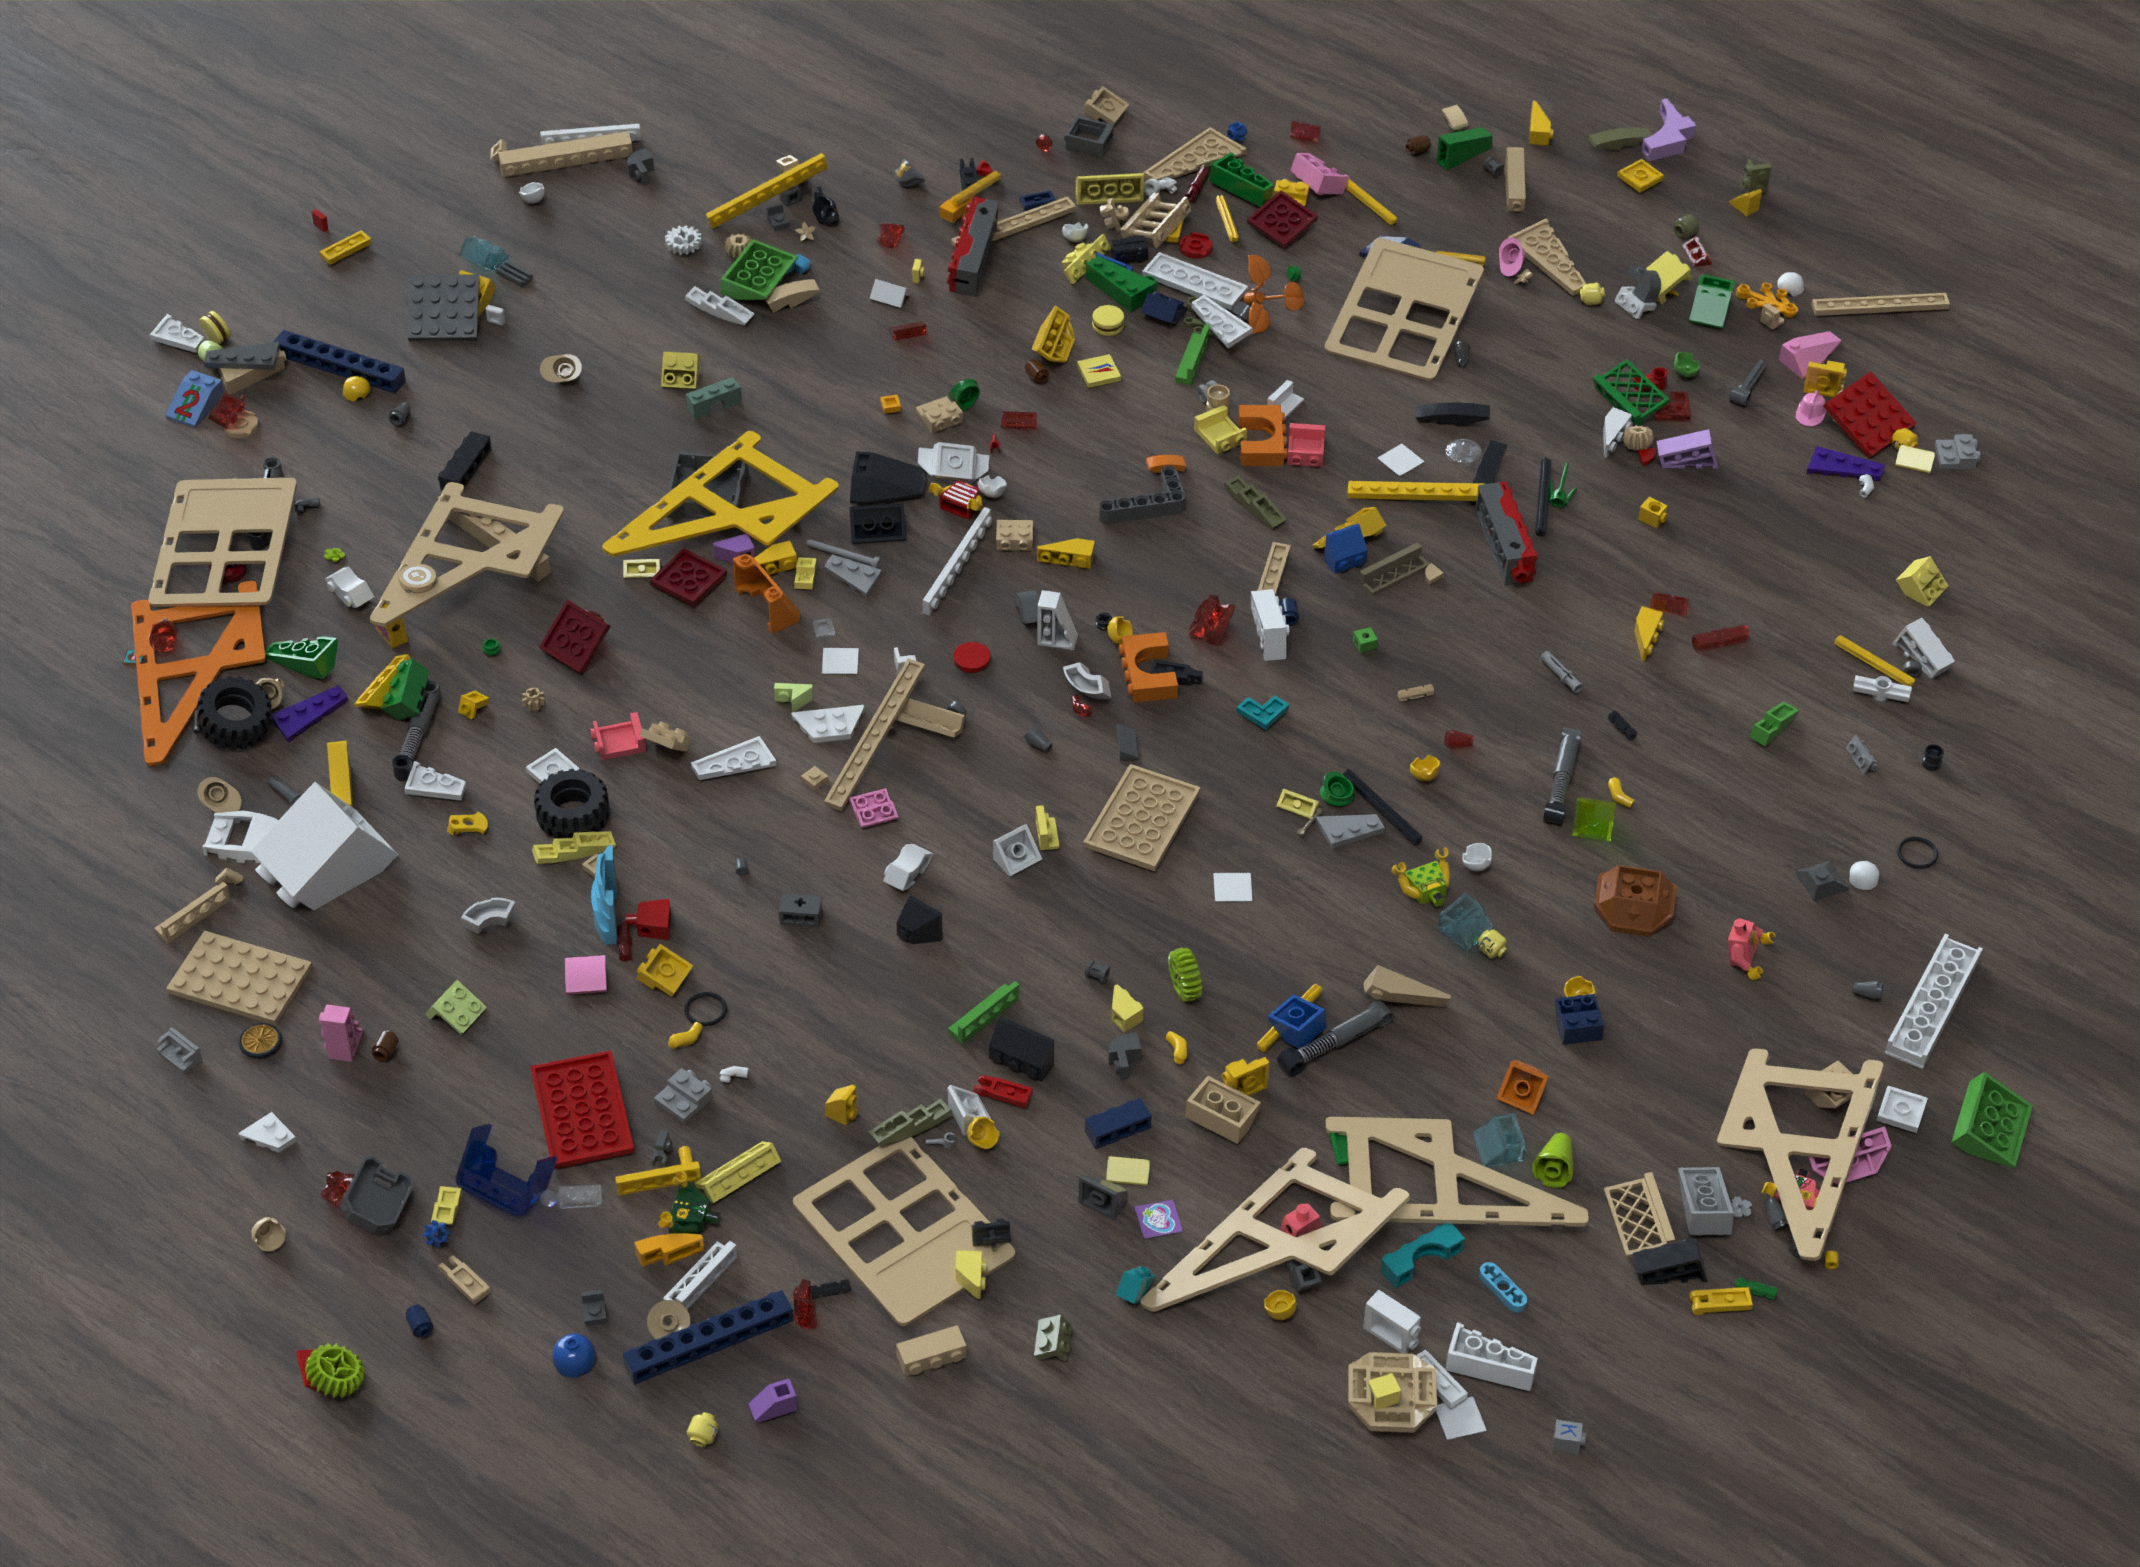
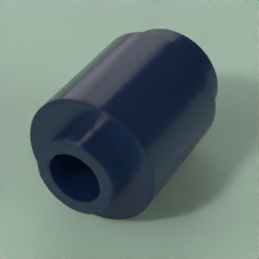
M1285 598L1279 602V606H1282V615H1285L1286 625H1294L1299 617L1297 602L1292 598Z
M421 1305L409 1307L406 1310L405 1318L413 1335L416 1337L429 1335L433 1329V1323L425 1308L421 1307Z

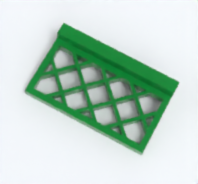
M1628 359L1602 376L1598 373L1593 377L1595 389L1615 408L1632 414L1631 422L1634 427L1641 426L1644 419L1670 403L1669 398ZM1628 366L1630 373H1622L1621 370ZM1617 377L1616 382H1608L1607 379ZM1620 377H1629L1628 382H1619ZM1632 378H1640L1641 382L1631 383ZM1618 387H1627L1626 392H1619L1617 389ZM1630 387H1639V392H1629ZM1642 388H1651V393H1642ZM1628 397H1638L1637 402H1629ZM1641 397L1650 398L1649 403L1640 402ZM1653 398L1662 399L1659 403H1652ZM1639 407H1648V410L1643 414L1638 411Z

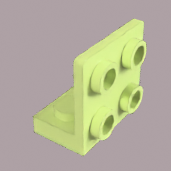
M456 980L425 1015L429 1019H432L435 1015L441 1016L459 1034H463L486 1009V1006L462 983Z

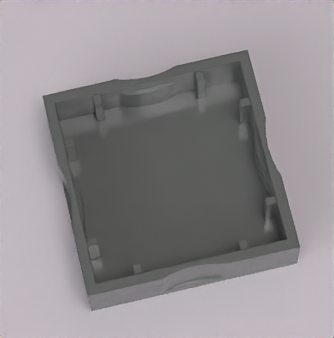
M676 452L672 468L673 476L669 483L667 494L716 455ZM738 460L708 483L705 488L741 509L748 475V464ZM699 475L697 479L700 480L702 477H704V475ZM689 499L667 517L702 519L716 514Z

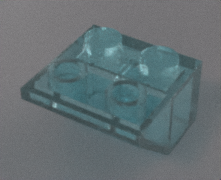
M474 236V238L466 237L459 252V255L491 271H494L510 258V255L504 253L505 249L494 246L492 242Z
M1464 893L1439 914L1438 930L1467 951L1478 943L1477 940L1484 931H1490L1494 928L1481 903L1467 893Z
M1515 1113L1494 1116L1473 1132V1138L1483 1166L1489 1167L1524 1161L1526 1143Z

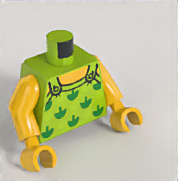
M1446 847L1443 848L1444 856L1439 854V849L1435 852V857L1440 860V863L1434 861L1405 871L1406 865L1404 862L1398 863L1400 870H1398L1396 865L1392 867V873L1399 876L1398 881L1405 895L1416 899L1420 904H1426L1431 901L1436 907L1444 904L1446 889L1450 885V870L1448 862L1445 860L1448 856V849Z

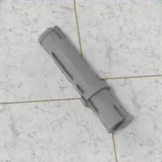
M1545 651L1541 655V660L1560 678L1564 685H1567L1574 693H1579L1583 689V684L1574 677V673L1568 671L1550 651Z

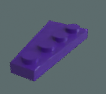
M1816 446L1806 473L1822 472L1821 475L1829 476V473L1840 474V477L1845 478L1851 475L1856 476L1857 479L1862 475L1868 474L1872 477L1873 481H1880L1885 465Z
M337 685L271 714V720L289 743L294 740L293 737L307 731V727L312 723L317 724L321 721L322 716L331 714L347 703L348 698L341 687Z

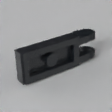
M970 158V167L964 168L963 159L959 160L962 191L978 182L974 158Z

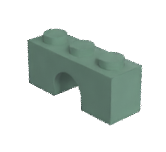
M731 377L687 393V411L696 420L710 415V408L716 401L720 400L725 408L742 403L741 387Z

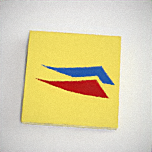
M1110 354L1077 361V367L1088 388L1121 381V375Z

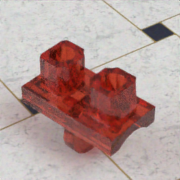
M1292 120L1289 137L1300 139V141L1306 140L1318 143L1321 126Z

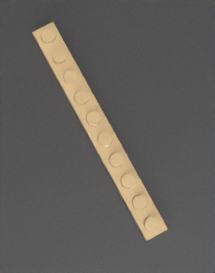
M909 658L906 660L824 800L825 806L843 811L924 672L925 664Z

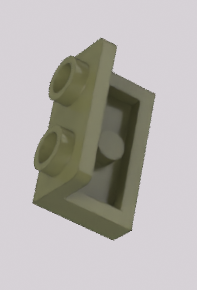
M1747 160V164L1744 167V179H1742V188L1745 189L1746 193L1761 189L1762 194L1767 193L1771 172L1770 164L1753 165L1751 160Z
M1061 1314L1038 1321L1034 1356L1038 1360L1058 1356L1062 1362L1067 1361L1068 1352L1070 1351L1069 1343L1072 1327Z

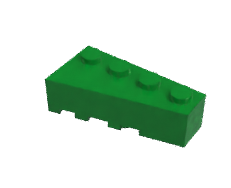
M1232 152L1211 164L1209 181L1216 184V186L1222 187L1259 207H1262L1273 197L1274 184L1261 174L1254 173L1255 169L1252 167H1246L1243 160L1234 158L1235 154Z
M1100 256L1086 263V279L1130 313L1143 306L1147 293L1153 294L1156 292L1157 282Z

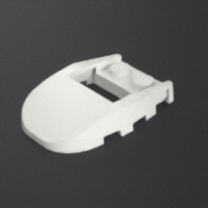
M249 811L215 813L206 843L203 844L204 855L208 856L209 853L218 854V858L224 860L232 858L236 859L238 863H245L246 860H255L256 863H261L251 850L279 820ZM250 821L251 823L243 845H228L235 823Z

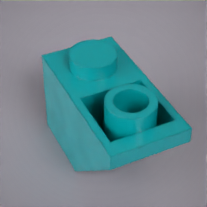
M1143 1266L1124 1271L1116 1296L1134 1304L1140 1302V1299L1153 1284L1156 1275L1151 1274V1270Z

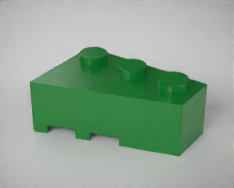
M414 659L402 661L397 667L396 676L390 682L391 687L388 693L383 697V704L380 709L396 720L418 715L420 711L417 708L418 701L421 702L423 696L420 695L421 689L426 687L430 670Z

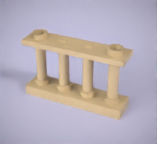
M1153 193L1120 229L1122 238L1144 235L1145 238L1153 240L1154 248H1158L1191 212L1188 197H1184L1178 204L1162 202L1160 194ZM1161 209L1172 210L1170 213L1159 212ZM1153 218L1164 219L1161 223L1151 221ZM1144 227L1155 229L1153 232L1142 231Z

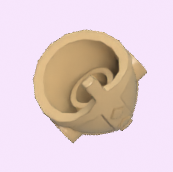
M260 678L255 685L259 684L263 687L262 691L267 692L269 695L268 699L271 700V709H274L281 702L284 683L280 678L276 680Z

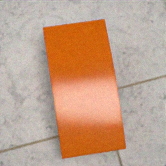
M1157 455L1146 458L1148 469L1153 473H1161L1162 468L1165 466H1173L1182 472L1186 469L1183 456Z

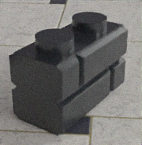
M1144 235L1111 240L1110 251L1113 259L1122 263L1148 259V245Z

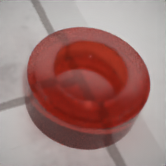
M1042 134L1036 139V145L1042 151H1048L1053 145L1051 138L1047 135Z

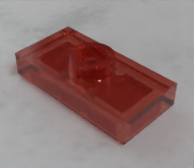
M1002 411L1001 428L1036 429L1037 412Z

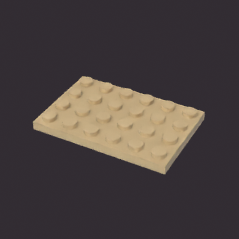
M1130 764L1084 840L1083 847L1155 871L1199 796L1201 787Z
M204 931L166 990L171 995L276 1026L313 966L310 961Z

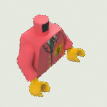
M1736 919L1728 938L1730 966H1739L1744 971L1747 970L1748 977L1751 980L1761 978L1760 975L1763 974L1762 968L1760 966L1752 968L1751 963L1759 944V938L1763 945L1772 944L1774 942L1770 938H1775V933H1763V930L1757 927L1755 923L1744 919Z
M1799 1169L1794 1174L1806 1209L1813 1210L1820 1190L1815 1188L1816 1181L1808 1178L1809 1172L1805 1169ZM1765 1182L1762 1193H1767L1771 1198L1776 1197L1782 1206L1775 1183Z

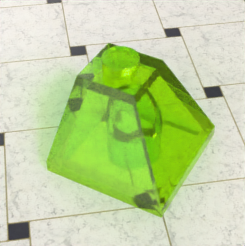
M1577 797L1572 836L1611 841L1616 802Z

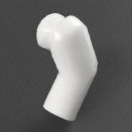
M1868 474L1862 475L1859 478V481H1862L1860 484L1864 485L1863 489L1859 492L1863 498H1866L1874 489L1872 477Z
M732 1066L722 1069L720 1081L729 1083L731 1076L748 1078L749 1068Z

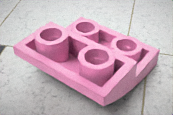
M886 788L849 798L851 808L861 828L898 819L894 803L890 800Z
M605 955L565 958L566 995L607 992Z

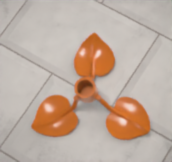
M1248 255L1249 277L1258 286L1251 289L1252 292L1245 294L1244 301L1247 305L1251 306L1249 326L1253 328L1252 334L1265 331L1270 324L1269 313L1261 305L1264 300L1285 298L1286 308L1295 311L1304 305L1305 299L1301 287L1295 282H1290L1285 286V295L1264 297V294L1257 290L1265 284L1266 279L1270 278V266L1263 257Z

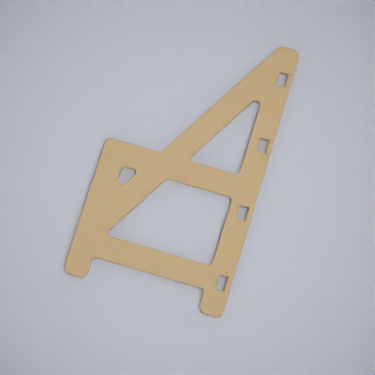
M447 483L439 500L435 503L402 560L398 571H396L383 593L379 604L372 612L370 623L383 627L387 626L485 570L528 578L560 521L564 508L560 505L548 504L542 513L526 511L462 497L461 495L464 492L462 484ZM444 498L449 499L448 503L443 502ZM453 511L528 527L485 552L435 542ZM425 532L429 533L428 537L423 536ZM516 553L520 554L517 559L508 558ZM427 557L461 564L436 578V583L433 584V587L425 592L407 593V590L400 586V571L410 564H423ZM384 603L388 604L387 609L382 608Z
M1751 1049L1718 1135L1717 1143L1722 1147L1757 1150L1765 1153L1799 1256L1804 1260L1816 1261L1822 1256L1828 1232H1830L1845 1182L1847 1181L1878 1084L1884 1071V1065L1881 1061L1867 1060L1863 1063L1859 1074L1768 1066V1051L1765 1049ZM1868 1081L1873 1082L1871 1089L1866 1088ZM1775 1085L1853 1094L1838 1138L1827 1139L1780 1133L1764 1089L1765 1086ZM1753 1120L1755 1128L1753 1130L1744 1129L1746 1121ZM1851 1130L1857 1131L1855 1138L1849 1137ZM1790 1155L1831 1159L1813 1210H1807L1789 1161ZM1834 1180L1840 1181L1838 1188L1832 1187ZM1817 1231H1823L1821 1239L1815 1238Z
M1328 1117L1326 1119L1325 1126L1328 1134L1334 1132L1347 1137L1349 1181L1351 1186L1372 1194L1369 1140H1374L1434 1166L1437 1203L1405 1204L1388 1222L1496 1223L1499 1225H1565L1584 1227L1588 1224V1211L1585 1208L1456 1155L1453 1147L1452 1125L1448 1119ZM1416 1137H1429L1432 1142L1427 1143ZM1456 1178H1465L1529 1206L1461 1205L1458 1201ZM1334 1202L1330 1207L1331 1218L1335 1221L1344 1220L1354 1216L1355 1212H1360L1340 1202ZM1421 1214H1433V1217H1426V1216H1420V1215H1421ZM1486 1215H1495L1498 1218H1486ZM1563 1217L1564 1220H1551V1218Z
M1301 1148L1281 1169L1279 1168L1216 1227L1198 1247H1195L1165 1275L1158 1285L1148 1291L1140 1299L1141 1306L1151 1312H1155L1291 1259L1297 1260L1327 1275H1333L1410 1200L1409 1193L1403 1189L1394 1188L1385 1197H1376L1310 1168L1309 1166L1317 1159L1316 1152L1308 1148ZM1290 1166H1294L1290 1172L1286 1171ZM1292 1183L1302 1185L1361 1212L1299 1237H1293L1254 1219ZM1250 1204L1253 1205L1248 1211L1245 1210ZM1237 1235H1242L1268 1247V1249L1194 1276ZM1336 1243L1328 1251H1324L1321 1249L1322 1247ZM1208 1244H1211L1206 1251L1203 1250ZM1165 1284L1169 1285L1164 1291L1160 1290Z

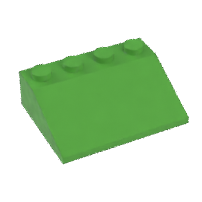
M752 239L721 278L720 294L734 300L767 299L797 261L798 256Z
M1983 1072L1969 1081L1951 1143L1967 1154L2014 1168L2017 1164L2033 1105L1988 1073Z

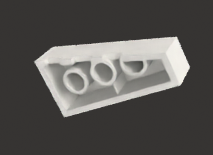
M1273 589L1251 591V609L1257 626V634L1261 640V650L1264 649V661L1286 659V636H1289V626L1286 625L1285 615H1282V606H1279L1278 596H1275Z
M1457 1322L1448 1351L1446 1371L1531 1391L1538 1358L1514 1347L1507 1348L1501 1344V1341L1496 1339L1489 1340L1481 1336V1332L1476 1330L1469 1331L1464 1328L1463 1324Z

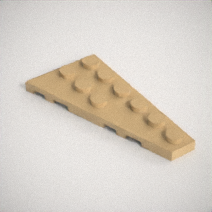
M1209 127L1144 171V178L1148 180L1153 178L1157 181L1162 180L1161 178L1173 179L1200 170L1202 165H1206L1205 168L1209 167L1230 152L1235 154V157L1244 155L1247 152V148Z
M1547 218L1508 237L1518 239L1525 250L1526 258L1572 296L1580 293V289L1586 283L1581 274L1574 268L1575 264L1573 261H1570L1568 258L1569 255L1561 241L1554 235V230L1548 225Z

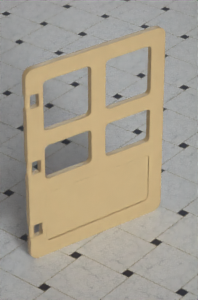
M1383 238L1376 239L1325 343V351L1333 355L1408 376L1433 381L1440 370V366L1467 311L1476 287L1484 273L1483 266ZM1469 280L1474 282L1472 287L1467 285ZM1372 290L1400 298L1401 301L1394 315L1359 307L1358 303L1364 291ZM1419 303L1450 313L1443 328L1439 329L1407 320L1406 318L1412 305ZM1352 318L1387 327L1377 352L1372 353L1340 344ZM1451 319L1457 320L1455 325L1450 324ZM1403 331L1437 341L1425 366H1418L1389 357L1400 332ZM1434 358L1439 359L1437 364L1432 363Z
M294 478L182 480L178 482L153 578V585L148 598L152 607L269 604L274 593L297 489L296 480ZM184 498L183 503H178V499ZM273 532L270 547L267 551H230V546L235 533ZM219 533L216 549L213 552L176 553L179 538L182 534ZM168 540H173V544L167 545ZM228 564H266L261 587L258 592L220 593L225 568ZM175 565H212L206 591L195 594H166L172 567ZM158 583H163L162 588H157Z
M912 1137L876 1147L793 1198L794 1208L895 1322L901 1326L911 1324L965 1290L956 1281V1250L982 1251V1260H986V1273L982 1272V1277L988 1276L1015 1258V1249L1009 1242L997 1243L996 1248H991L990 1244L973 1246L971 1225H974L976 1221L990 1222L960 1192L938 1165L923 1152ZM916 1151L921 1157L916 1160L911 1153ZM901 1152L926 1180L890 1201L865 1176L864 1172L892 1155ZM852 1183L875 1211L838 1232L814 1207L813 1203L842 1185ZM935 1192L940 1193L955 1211L921 1232L915 1231L900 1213ZM953 1192L959 1197L956 1201L949 1196ZM883 1223L889 1224L904 1242L870 1263L863 1262L849 1244Z

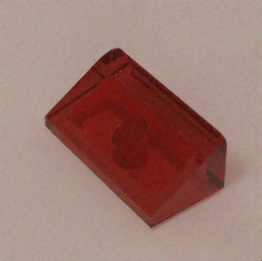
M1697 236L1683 244L1694 267L1713 264Z
M924 322L890 327L889 331L894 341L926 335L927 326Z
M1653 592L1650 609L1684 616L1687 613L1689 599Z

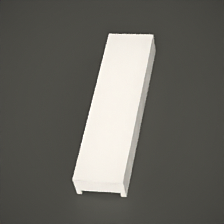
M1948 934L1943 936L1892 1032L1885 1051L1886 1055L1921 1069L1924 1068L1980 961L1983 949L1979 947L1977 950L1949 939Z

